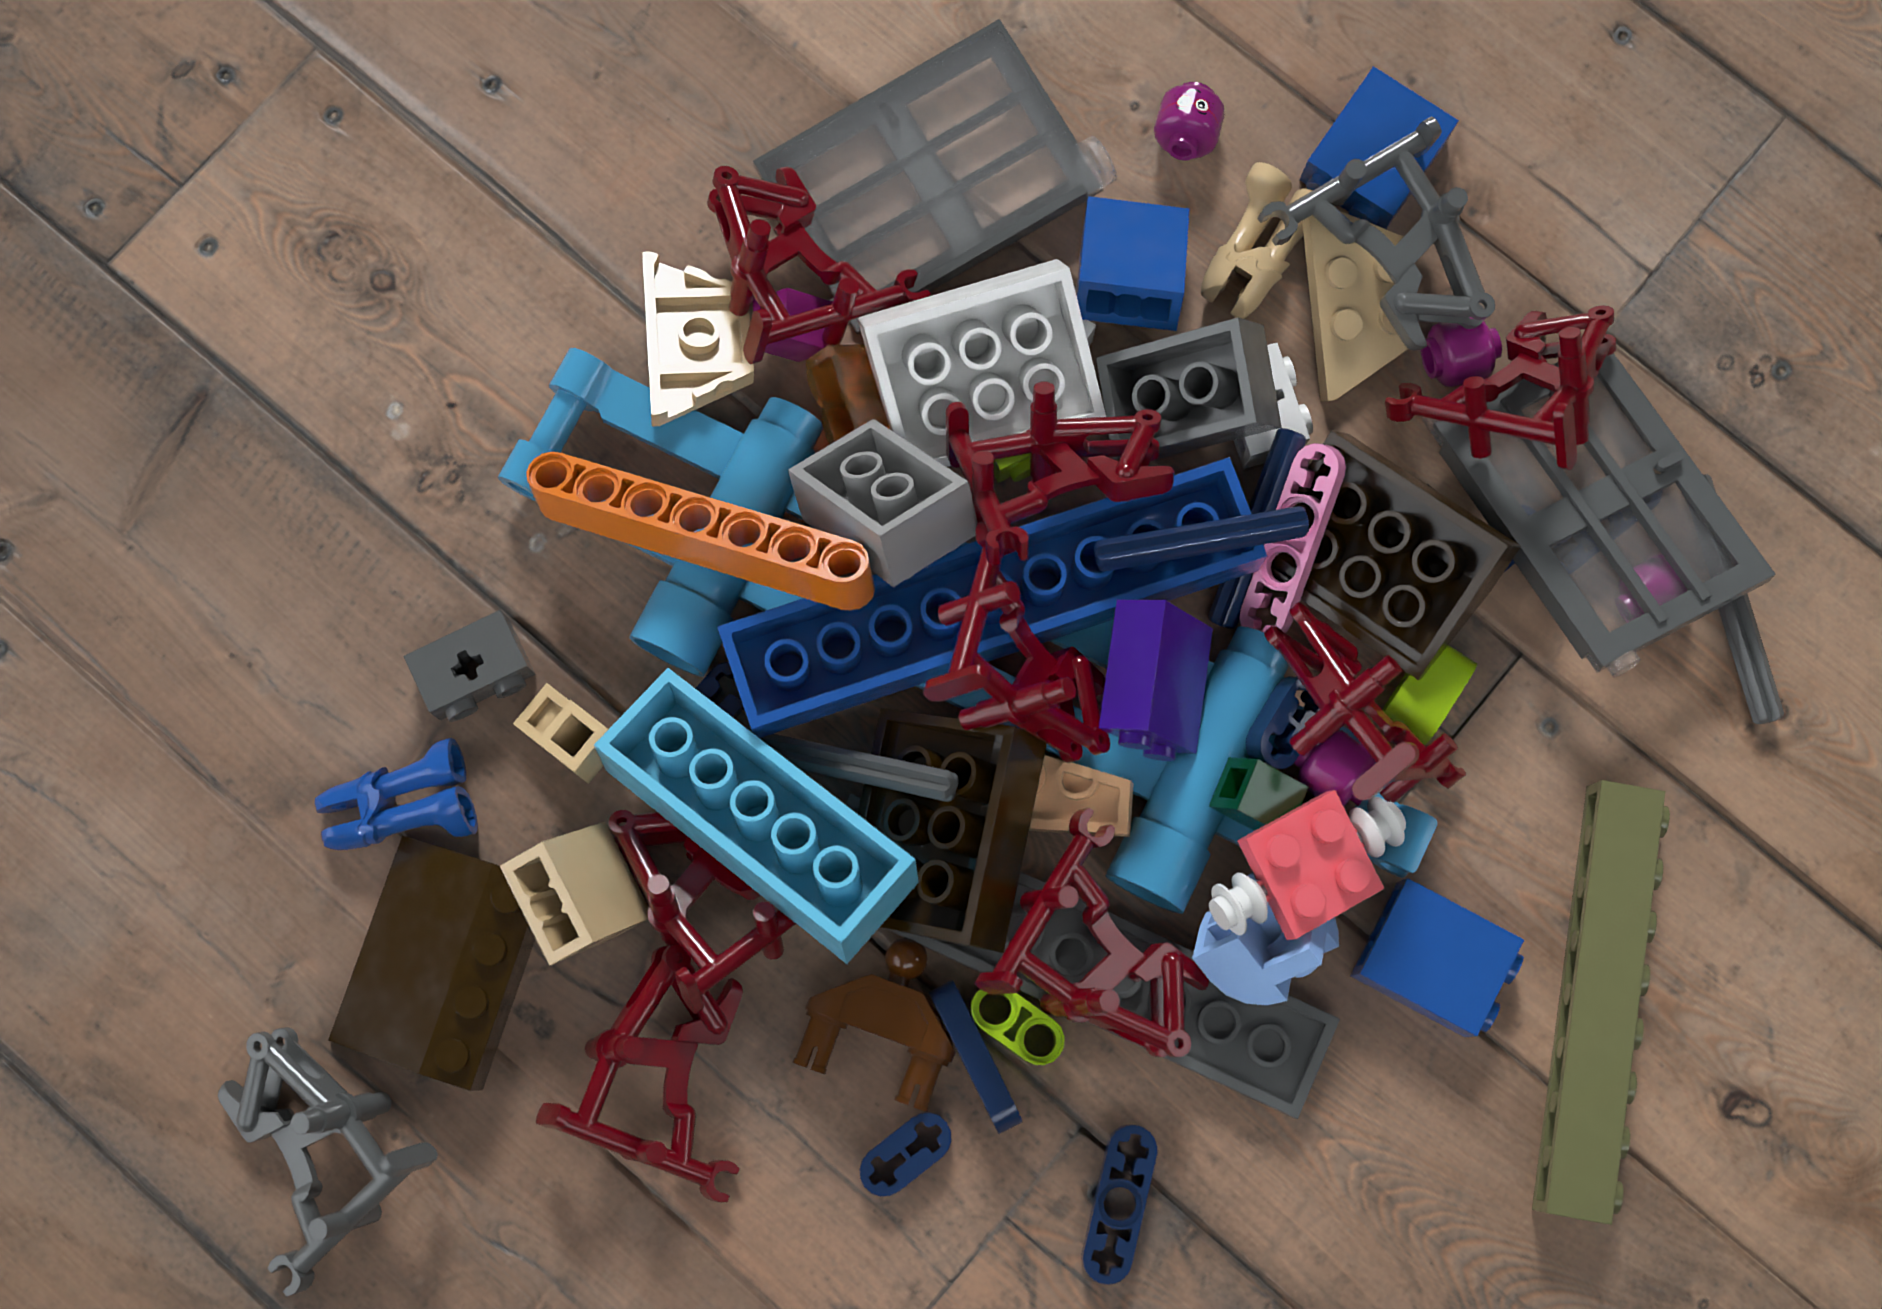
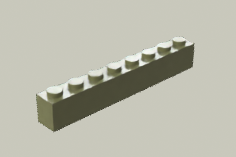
M1600 780L1586 787L1532 1210L1612 1225L1613 1214H1618L1622 1207L1624 1191L1622 1182L1618 1181L1620 1159H1624L1627 1156L1630 1146V1130L1624 1124L1627 1104L1633 1102L1637 1089V1076L1635 1072L1631 1071L1633 1051L1639 1049L1644 1032L1643 1020L1638 1018L1640 996H1645L1650 983V967L1648 964H1644L1647 943L1652 942L1657 926V916L1654 911H1651L1653 890L1659 888L1663 877V861L1657 858L1659 840L1666 835L1670 821L1669 808L1664 806L1666 791Z

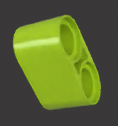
M1448 645L1421 680H1417L1406 672L1382 710L1394 722L1404 723L1426 745L1441 726L1478 664Z
M980 989L974 995L970 1004V1015L975 1025L1020 1059L1032 1065H1046L1054 1062L1061 1055L1065 1036L1060 1025L1019 994H999L1008 1001L1010 1006L1008 1018L999 1025L987 1023L979 1012V1004L982 998L989 995V993ZM1033 1025L1045 1026L1053 1035L1054 1045L1045 1056L1036 1057L1030 1054L1024 1045L1025 1033Z

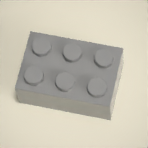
M875 419L870 420L788 469L802 520L814 529L854 540L861 544L868 553L871 571L892 587L911 578L923 568L976 536L975 530L978 521L968 481Z

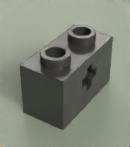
M501 610L403 656L429 712L440 721L448 718L449 722L463 719L478 710L476 703L495 694L497 698L513 695L526 687V679L536 675L510 619ZM472 660L479 664L476 668L478 677L474 680H470L465 676L469 672L467 663Z

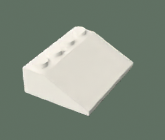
M1058 259L857 317L890 430L946 467L951 466L946 455V408L953 402L964 403L968 410L969 435L972 442L1025 433L1029 430L1033 387L1038 382L1046 381L1055 386L1057 419L1106 417L1070 268Z

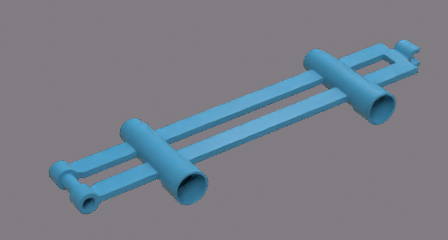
M569 348L549 384V388L555 395L529 441L522 439L517 441L497 477L510 489L536 501L526 476L529 464L534 458L543 453H561L583 411H594L600 414L603 423L718 478L719 481L710 498L780 519L787 512L802 520L788 469L815 454L813 448L824 429V425L814 415L798 405L781 398L770 397L759 418L751 420L744 434L696 410L661 426H652L649 387L618 373L606 363L585 351ZM754 543L745 544L742 547H747ZM628 544L673 566L666 580H660L656 585L629 639L664 662L696 676H705L722 644L717 627L734 621L731 614L739 599L762 611L802 599V597ZM1114 619L1051 640L1050 642L1064 649L1074 646L1089 661L1107 669ZM1237 627L1227 649L1219 651L1214 663L1208 662L1196 754L1176 753L1174 761L1149 759L1143 756V750L1118 745L1119 738L1108 733L1111 744L1108 752L1093 755L1086 747L1082 746L1083 754L1081 759L1073 762L1131 780L1134 783L1133 794L1147 800L1140 817H1133L1130 836L1123 837L1105 876L1127 892L1168 911L1179 914L1184 913L1211 856L1208 847L1214 835L1239 846L1237 840L1254 832V830L1209 807V804L1228 758L1250 759L1246 750L1248 732L1276 685L1285 678V673L1289 667L1280 651L1275 649L1266 639L1264 632L1249 627ZM992 666L1011 684L1014 682L1016 677ZM926 683L917 685L916 687L924 690ZM981 688L944 701L963 710L975 706L979 701L991 698L992 696ZM1299 705L1297 709H1303L1304 707ZM1073 706L1075 718L1084 723L1081 709ZM1009 721L1001 723L1002 725L1018 727ZM1343 726L1340 728V730L1359 742L1350 729ZM1270 735L1268 741L1273 746L1272 750L1277 752L1279 747L1274 743L1276 735ZM1047 744L1045 751L1060 757L1058 750ZM1380 793L1375 796L1384 799ZM1363 800L1359 806L1355 805V807L1361 808L1368 813L1369 800ZM1396 801L1394 804L1401 810L1406 821L1403 844L1394 847L1385 842V852L1382 856L1375 858L1369 854L1367 855L1381 869L1403 878L1408 872L1414 873L1417 871L1438 823L1429 814L1413 807L1399 804Z

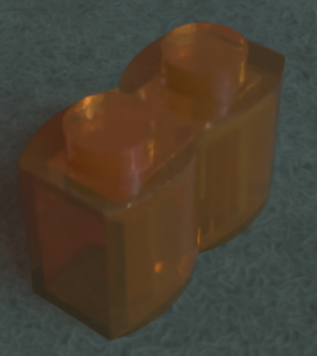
M865 344L827 345L806 360V375L809 388L814 399L822 408V424L829 445L872 419L890 429Z

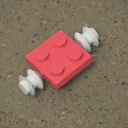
M1332 790L1324 792L1237 840L1257 881L1243 873H1236L1232 877V889L1228 890L1221 884L1214 885L1211 891L1212 900L1209 902V909L1214 920L1223 930L1230 929L1237 935H1243L1247 931L1246 919L1250 918L1258 924H1262L1267 920L1268 902L1286 940H1293L1303 936L1384 889L1367 854L1378 858L1385 852V842L1394 847L1403 844L1405 839L1404 830L1406 829L1404 815L1394 803L1387 802L1380 797H1374L1369 800L1368 813L1361 808L1355 807L1347 815L1336 791Z

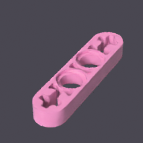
M1314 443L1303 447L1295 456L1276 510L1291 508L1298 503L1304 502L1313 510L1314 523L1303 538L1264 544L1267 558L1259 570L1253 573L1240 612L1242 627L1265 632L1271 626L1266 625L1264 629H1261L1262 620L1255 616L1257 608L1268 607L1273 593L1262 592L1265 585L1272 590L1288 592L1286 599L1283 597L1274 598L1270 613L1277 617L1275 626L1284 633L1290 628L1294 618L1289 610L1297 602H1300L1345 476L1346 465L1344 457L1334 447ZM1322 454H1325L1324 464L1331 467L1328 476H1319L1313 488V491L1323 492L1322 499L1319 500L1312 495L1297 494L1299 485L1311 488L1315 472L1308 469L1309 461L1311 459L1319 460ZM1282 552L1290 554L1297 566L1294 577L1285 583L1275 579L1271 571L1274 557Z

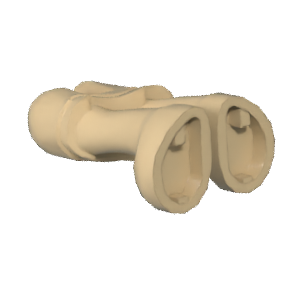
M1262 162L1255 163L1248 172L1245 183L1249 203L1246 211L1229 241L1219 247L1216 255L1213 256L1201 284V296L1213 303L1218 293L1226 287L1229 282L1228 277L1233 270L1250 280L1246 288H1242L1237 296V303L1230 313L1234 317L1242 319L1249 316L1260 305L1272 286L1282 279L1281 274L1290 266V263L1285 261L1286 257L1295 244L1304 236L1301 221L1288 242L1275 246L1272 239L1279 231L1285 229L1284 222L1280 220L1266 246L1252 249L1271 220L1269 218L1267 221L1260 223L1258 216L1269 203L1276 201L1284 202L1292 189L1291 180L1285 173L1270 164ZM1297 190L1289 204L1310 193L1312 190Z

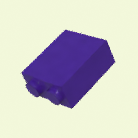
M1117 600L1099 729L1118 737V745L1143 750V756L1149 759L1174 761L1176 753L1196 754L1213 628L1167 600Z

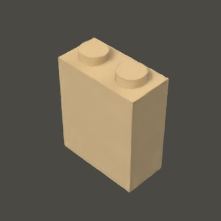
M606 822L542 841L500 865L549 966L612 940L648 920L647 910L649 907Z

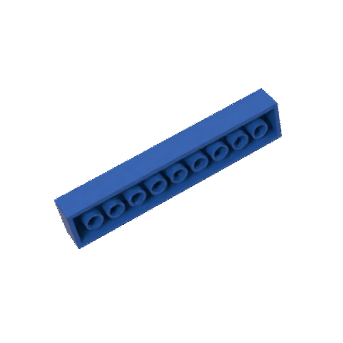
M1228 457L1174 475L1172 489L1164 494L1132 499L1126 502H1113L1107 497L1020 526V528L1027 532L1029 537L1028 559L1021 561L1016 551L1005 555L1001 562L1000 571L1007 581H1013L1017 584L1020 590V599L1025 606L1023 617L1031 631L1042 644L1113 620L1117 600L1170 601L1256 572L1267 558V553L1262 544L1104 572L1100 571L1097 567L1094 546L1099 540L1250 515V508L1232 461ZM977 541L959 546L895 587H892L878 575H872L875 585L874 596L868 604L860 609L851 611L841 610L802 598L718 626L717 628L752 733L758 738H762L926 683L929 679L947 674L962 621L945 626L938 617V608L943 604L970 595L982 547ZM1000 608L988 612L977 651L987 662L1020 651L1009 632L1001 628L1000 616L1003 612Z

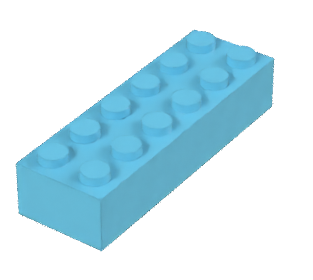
M669 668L656 679L594 744L600 760L609 774L846 964L849 963L919 883L916 861L911 855Z

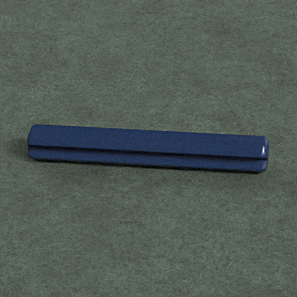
M1279 428L1276 431L1249 504L1251 514L1276 510L1293 460L1298 451L1305 446L1306 437L1303 434L1287 428ZM1253 573L1219 584L1208 614V620L1229 629H1234L1238 625L1241 607Z
M1301 506L1099 540L1094 546V556L1098 569L1103 572L1303 538L1309 532V520L1305 508Z

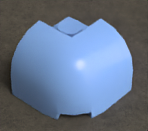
M1253 873L1247 875L1254 881H1257ZM1268 902L1267 920L1262 924H1258L1250 918L1246 919L1247 931L1243 935H1237L1230 929L1223 930L1216 923L1211 912L1208 911L1205 913L1200 924L1192 959L1210 982L1226 996L1246 1004L1268 1006L1288 1000L1291 978H1301L1309 975L1318 966L1322 965L1324 953L1339 947V931L1335 917L1297 939L1286 940Z

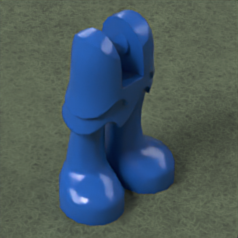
M448 738L433 744L424 758L390 773H388L387 767H382L373 773L368 771L355 780L334 786L315 798L317 813H333L359 807L361 816L359 820L323 830L321 838L324 846L340 851L368 847L371 844H379L386 837L396 833L432 825L443 827L454 837H466L476 834L478 822L474 804L467 791L460 786L448 788L426 798L393 807L398 795L429 787L454 786L466 781L465 762L456 740Z

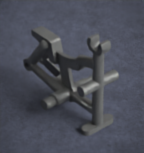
M1432 116L1422 121L1414 132L1364 161L1359 159L1350 160L1339 176L1286 206L1281 201L1271 202L1264 207L1258 216L1260 223L1267 221L1271 217H1278L1284 222L1285 229L1279 231L1272 239L1275 246L1288 242L1297 230L1298 223L1313 215L1342 243L1352 244L1356 242L1367 250L1384 268L1395 284L1380 300V307L1404 345L1413 351L1421 350L1427 346L1418 321L1456 323L1466 329H1475L1495 310V300L1491 295L1485 293L1459 226V215L1468 201L1466 191L1455 187L1439 197L1414 158L1427 153L1442 133L1440 124ZM1393 167L1396 168L1422 209L1421 219L1396 246L1381 231L1371 225L1368 220L1360 219L1352 223L1335 207L1343 205L1354 190ZM1433 243L1454 295L1417 293L1423 276L1415 263Z
M290 1027L276 1029L272 1034L268 1032L252 1034L248 1038L246 1045L250 1061L244 1088L238 1082L230 1080L226 1081L218 1091V1099L243 1138L247 1142H254L272 1136L282 1151L293 1177L296 1190L292 1193L291 1203L306 1244L300 1250L275 1256L268 1266L270 1273L287 1267L291 1269L293 1275L292 1282L283 1291L286 1297L307 1290L314 1280L315 1273L312 1268L351 1230L379 1221L382 1215L379 1203L410 1173L430 1166L438 1158L436 1149L427 1142L394 1150L385 1155L363 1122L388 1112L391 1108L390 1096L385 1092L363 1093L355 1096L349 1094L298 1044L297 1033ZM283 1080L310 1108L296 1114L293 1113L291 1108L277 1109ZM335 1132L338 1134L342 1133L373 1179L340 1211L321 1216L314 1198L322 1192L323 1185L318 1180L307 1147Z

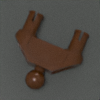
M906 937L897 939L890 944L885 955L886 967L890 972L887 980L870 974L810 997L805 1007L807 1009L806 1015L810 1016V1020L796 1058L794 1057L792 1063L807 1068L813 1050L817 1047L818 1051L811 1070L826 1074V1067L840 1029H847L848 1025L909 1047L907 1052L911 1053L912 1056L898 1095L895 1096L894 1100L908 1105L915 1085L919 1084L920 1089L913 1108L928 1112V1105L942 1066L948 1067L949 1062H953L956 1052L923 993L908 988L910 980L921 975L927 966L928 957L923 945Z

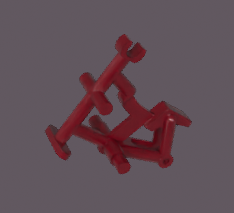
M720 166L715 169L712 182L716 189L709 193L707 206L713 213H716L732 261L730 272L733 276V282L730 290L731 300L729 309L736 316H744L749 312L750 305L754 299H756L761 307L760 310H756L752 314L743 347L744 356L750 365L763 360L767 345L824 328L822 334L823 341L830 346H838L843 340L849 320L931 296L929 290L917 293L908 290L914 287L918 276L917 271L914 269L901 271L896 277L894 286L876 290L850 263L846 261L836 262L829 257L805 230L812 223L816 203L793 168H777L775 174L777 183L739 175L730 166ZM747 214L779 221L774 228L777 237L769 241L771 231L769 223L761 219H755L750 223ZM798 256L807 267L820 276L823 283L827 285L839 284L832 304L790 316L768 280L767 275Z
M1600 305L1591 308L1588 313L1547 319L1545 312L1531 311L1506 336L1508 359L1512 362L1502 370L1486 379L1479 376L1466 378L1463 381V385L1441 399L1423 396L1421 387L1417 384L1401 383L1398 386L1400 399L1391 397L1385 399L1387 418L1391 421L1406 422L1416 415L1467 426L1471 456L1478 459L1486 458L1492 454L1490 431L1555 445L1557 466L1562 469L1572 470L1577 461V445L1585 444L1589 440V396L1594 391V381L1606 357L1613 354L1617 348L1616 338L1606 334L1609 326L1615 320L1614 309L1610 306ZM1582 329H1585V331H1584V333H1583V335H1582V337H1581V330H1582ZM1559 333V342L1545 344L1540 339L1542 335ZM1558 358L1559 367L1547 363L1546 359ZM1522 379L1555 392L1532 418L1487 409V402L1495 401L1500 393L1513 387Z
M1044 381L1036 383L1033 387L1029 430L1025 433L972 442L969 435V413L965 404L953 402L946 408V455L951 466L961 468L965 479L969 483L977 521L979 523L983 520L987 527L986 558L988 562L993 566L1000 565V550L1007 548L1015 550L1021 561L1027 560L1029 554L1028 534L1020 527H1010V523L1046 509L1049 499L1062 493L1096 485L1111 501L1126 502L1132 499L1169 492L1174 483V469L1170 466H1149L1150 462L1159 456L1160 444L1153 437L1161 428L1160 413L1152 409H1144L1138 411L1135 416L1057 419L1055 386L1050 382ZM1132 433L1130 439L1085 440L1090 435ZM1030 453V475L1032 476V481L1028 483V493L1000 504L994 491V460ZM1108 457H1121V458H1120L1119 461H1116V460L1110 459V458H1108ZM1082 458H1087V463Z
M981 520L976 526L975 533L977 543L982 547V552L970 595L943 604L938 608V617L945 626L962 621L949 671L947 674L927 680L923 691L924 696L931 701L939 702L983 688L992 697L979 701L975 706L960 711L959 722L963 729L972 730L982 726L988 728L1009 721L1057 749L1061 759L1066 763L1081 759L1083 754L1082 746L1086 747L1093 755L1108 752L1111 745L1110 737L1106 731L1099 729L1100 715L1096 696L1104 693L1106 678L1074 646L1050 654L1036 638L1023 617L1025 606L1020 599V590L1017 584L1013 581H1007L1000 571L1003 556L1013 553L1015 550L1009 548L1000 550V565L993 566L986 558V536L988 530L984 521ZM999 608L1003 612L1000 616L1001 628L1009 632L1019 650L1026 657L1025 663L1012 684L977 653L987 614ZM1076 688L1078 690L1084 723L1075 718L1072 699L1076 695Z
M1297 602L1289 611L1306 634L1308 641L1318 656L1275 625H1271L1264 632L1266 639L1275 649L1280 651L1320 709L1305 722V727L1290 739L1292 747L1300 755L1305 756L1317 744H1323L1346 724L1376 762L1353 783L1352 792L1357 799L1370 800L1380 793L1387 802L1394 803L1422 779L1436 778L1442 786L1449 789L1466 775L1463 768H1457L1448 759L1450 755L1458 750V747L1446 733L1441 734L1426 747L1404 723L1394 722L1375 703L1374 699L1386 689V685L1402 672L1399 664L1391 656L1386 655L1373 668H1367L1355 679L1354 676L1362 668V665L1357 660L1358 649L1335 632L1327 623L1315 618L1311 611L1300 602ZM1308 667L1313 669L1319 675L1314 677ZM1365 712L1384 731V735L1381 734V732L1377 729V727L1373 724V722L1369 719ZM1393 742L1396 747L1392 748L1389 743Z
M1091 808L1080 809L1072 815L1069 821V833L1074 836L1044 887L1040 890L1027 891L1021 896L1020 905L1027 912L1026 917L992 972L980 973L975 984L989 994L1018 993L1023 981L1016 975L1018 972H1021L1047 992L1040 1000V1007L1044 1013L1065 1017L1074 1023L1088 1021L1145 1047L1147 1052L1154 1057H1165L1168 1055L1171 1057H1183L1191 1049V1039L1188 1033L1185 1032L1184 982L1198 990H1206L1210 980L1194 961L1172 944L1155 943L1142 953L1115 926L1107 912L1110 906L1108 897L1083 866L1092 848L1102 847L1111 842L1114 837L1115 827L1111 824L1100 826L1095 836H1092L1087 829V823L1094 811ZM1079 895L1087 906L1082 914L1083 922L1108 954L1079 982L1071 983L1031 953V950L1055 910L1074 907L1078 902ZM1126 976L1134 982L1141 980L1147 982L1150 980L1151 1020L1119 1006L1118 994L1113 989ZM1176 1039H1177L1178 1042H1179L1177 1048L1175 1047V1044H1174V1042H1175Z
M618 810L610 816L608 824L611 833L615 836L614 840L620 852L624 854L649 903L647 910L649 923L652 928L660 933L666 946L679 944L700 968L694 974H691L683 966L674 973L682 998L694 1014L704 1008L701 995L761 950L764 956L771 960L778 959L783 955L784 945L781 935L796 925V923L780 910L776 912L774 906L766 901L758 903L753 909L756 927L717 955L688 922L687 912L713 880L747 900H755L761 895L658 812L633 815L628 810ZM621 822H627L624 826H619ZM684 842L683 846L687 850L686 857L692 863L674 885L671 886L667 877L659 873L646 846Z
M679 944L661 946L653 952L651 956L652 964L611 1028L604 1030L598 1036L587 1041L585 1053L589 1058L597 1061L578 1112L571 1111V1108L562 1104L543 1103L538 1111L536 1124L546 1128H554L620 1154L626 1160L639 1161L700 1185L699 1190L701 1194L708 1200L719 1203L728 1202L730 1196L719 1192L715 1188L714 1178L720 1171L738 1175L740 1168L728 1160H712L706 1164L691 1158L696 1111L691 1105H688V1081L698 1044L720 1045L726 1041L742 998L743 988L737 980L733 978L728 979L716 1001L709 990L701 995L704 1008L694 1014L684 1002L674 975L683 966L691 974H694L696 970L691 964V958ZM671 985L693 1020L676 1025L671 1040L638 1037ZM626 1064L666 1068L663 1110L668 1116L674 1118L670 1149L666 1148L662 1142L645 1140L598 1121L618 1068Z

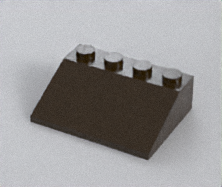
M1331 430L1323 445L1332 446L1342 454L1346 465L1345 476L1301 600L1382 656H1391L1401 669L1417 680H1421L1492 591L1521 546L1350 434ZM1322 454L1319 460H1312L1308 466V469L1315 472L1311 488L1299 485L1297 494L1312 495L1319 500L1322 499L1323 492L1313 491V488L1319 476H1328L1331 467L1324 464L1325 454ZM1304 502L1296 504L1294 507L1301 506L1305 508L1310 529L1314 523L1313 510ZM1282 552L1274 557L1271 571L1275 579L1285 583L1291 580L1296 573V562L1290 554Z
M880 709L871 750L872 755L948 770L958 776L959 783L954 799L949 802L864 784L858 815L915 859L919 883L879 928L1004 953L1047 743L1015 726L998 724L988 728L982 726L972 730H965L957 718Z
M402 836L328 1041L465 1090H483L536 939L500 865Z

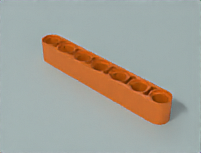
M560 452L543 453L534 458L528 466L526 472L527 481L543 515L553 521L841 610L851 611L860 609L868 604L874 596L875 585L868 553L861 544L854 540ZM754 543L750 546L742 547L745 544ZM797 558H804L798 562H791L792 560ZM847 573H855L854 575H852V576H850V577H846V578H841V577H840V576H842V575H844V574H847Z

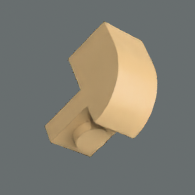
M546 683L513 724L589 784L603 767L594 744L608 731V728L571 699L568 700Z

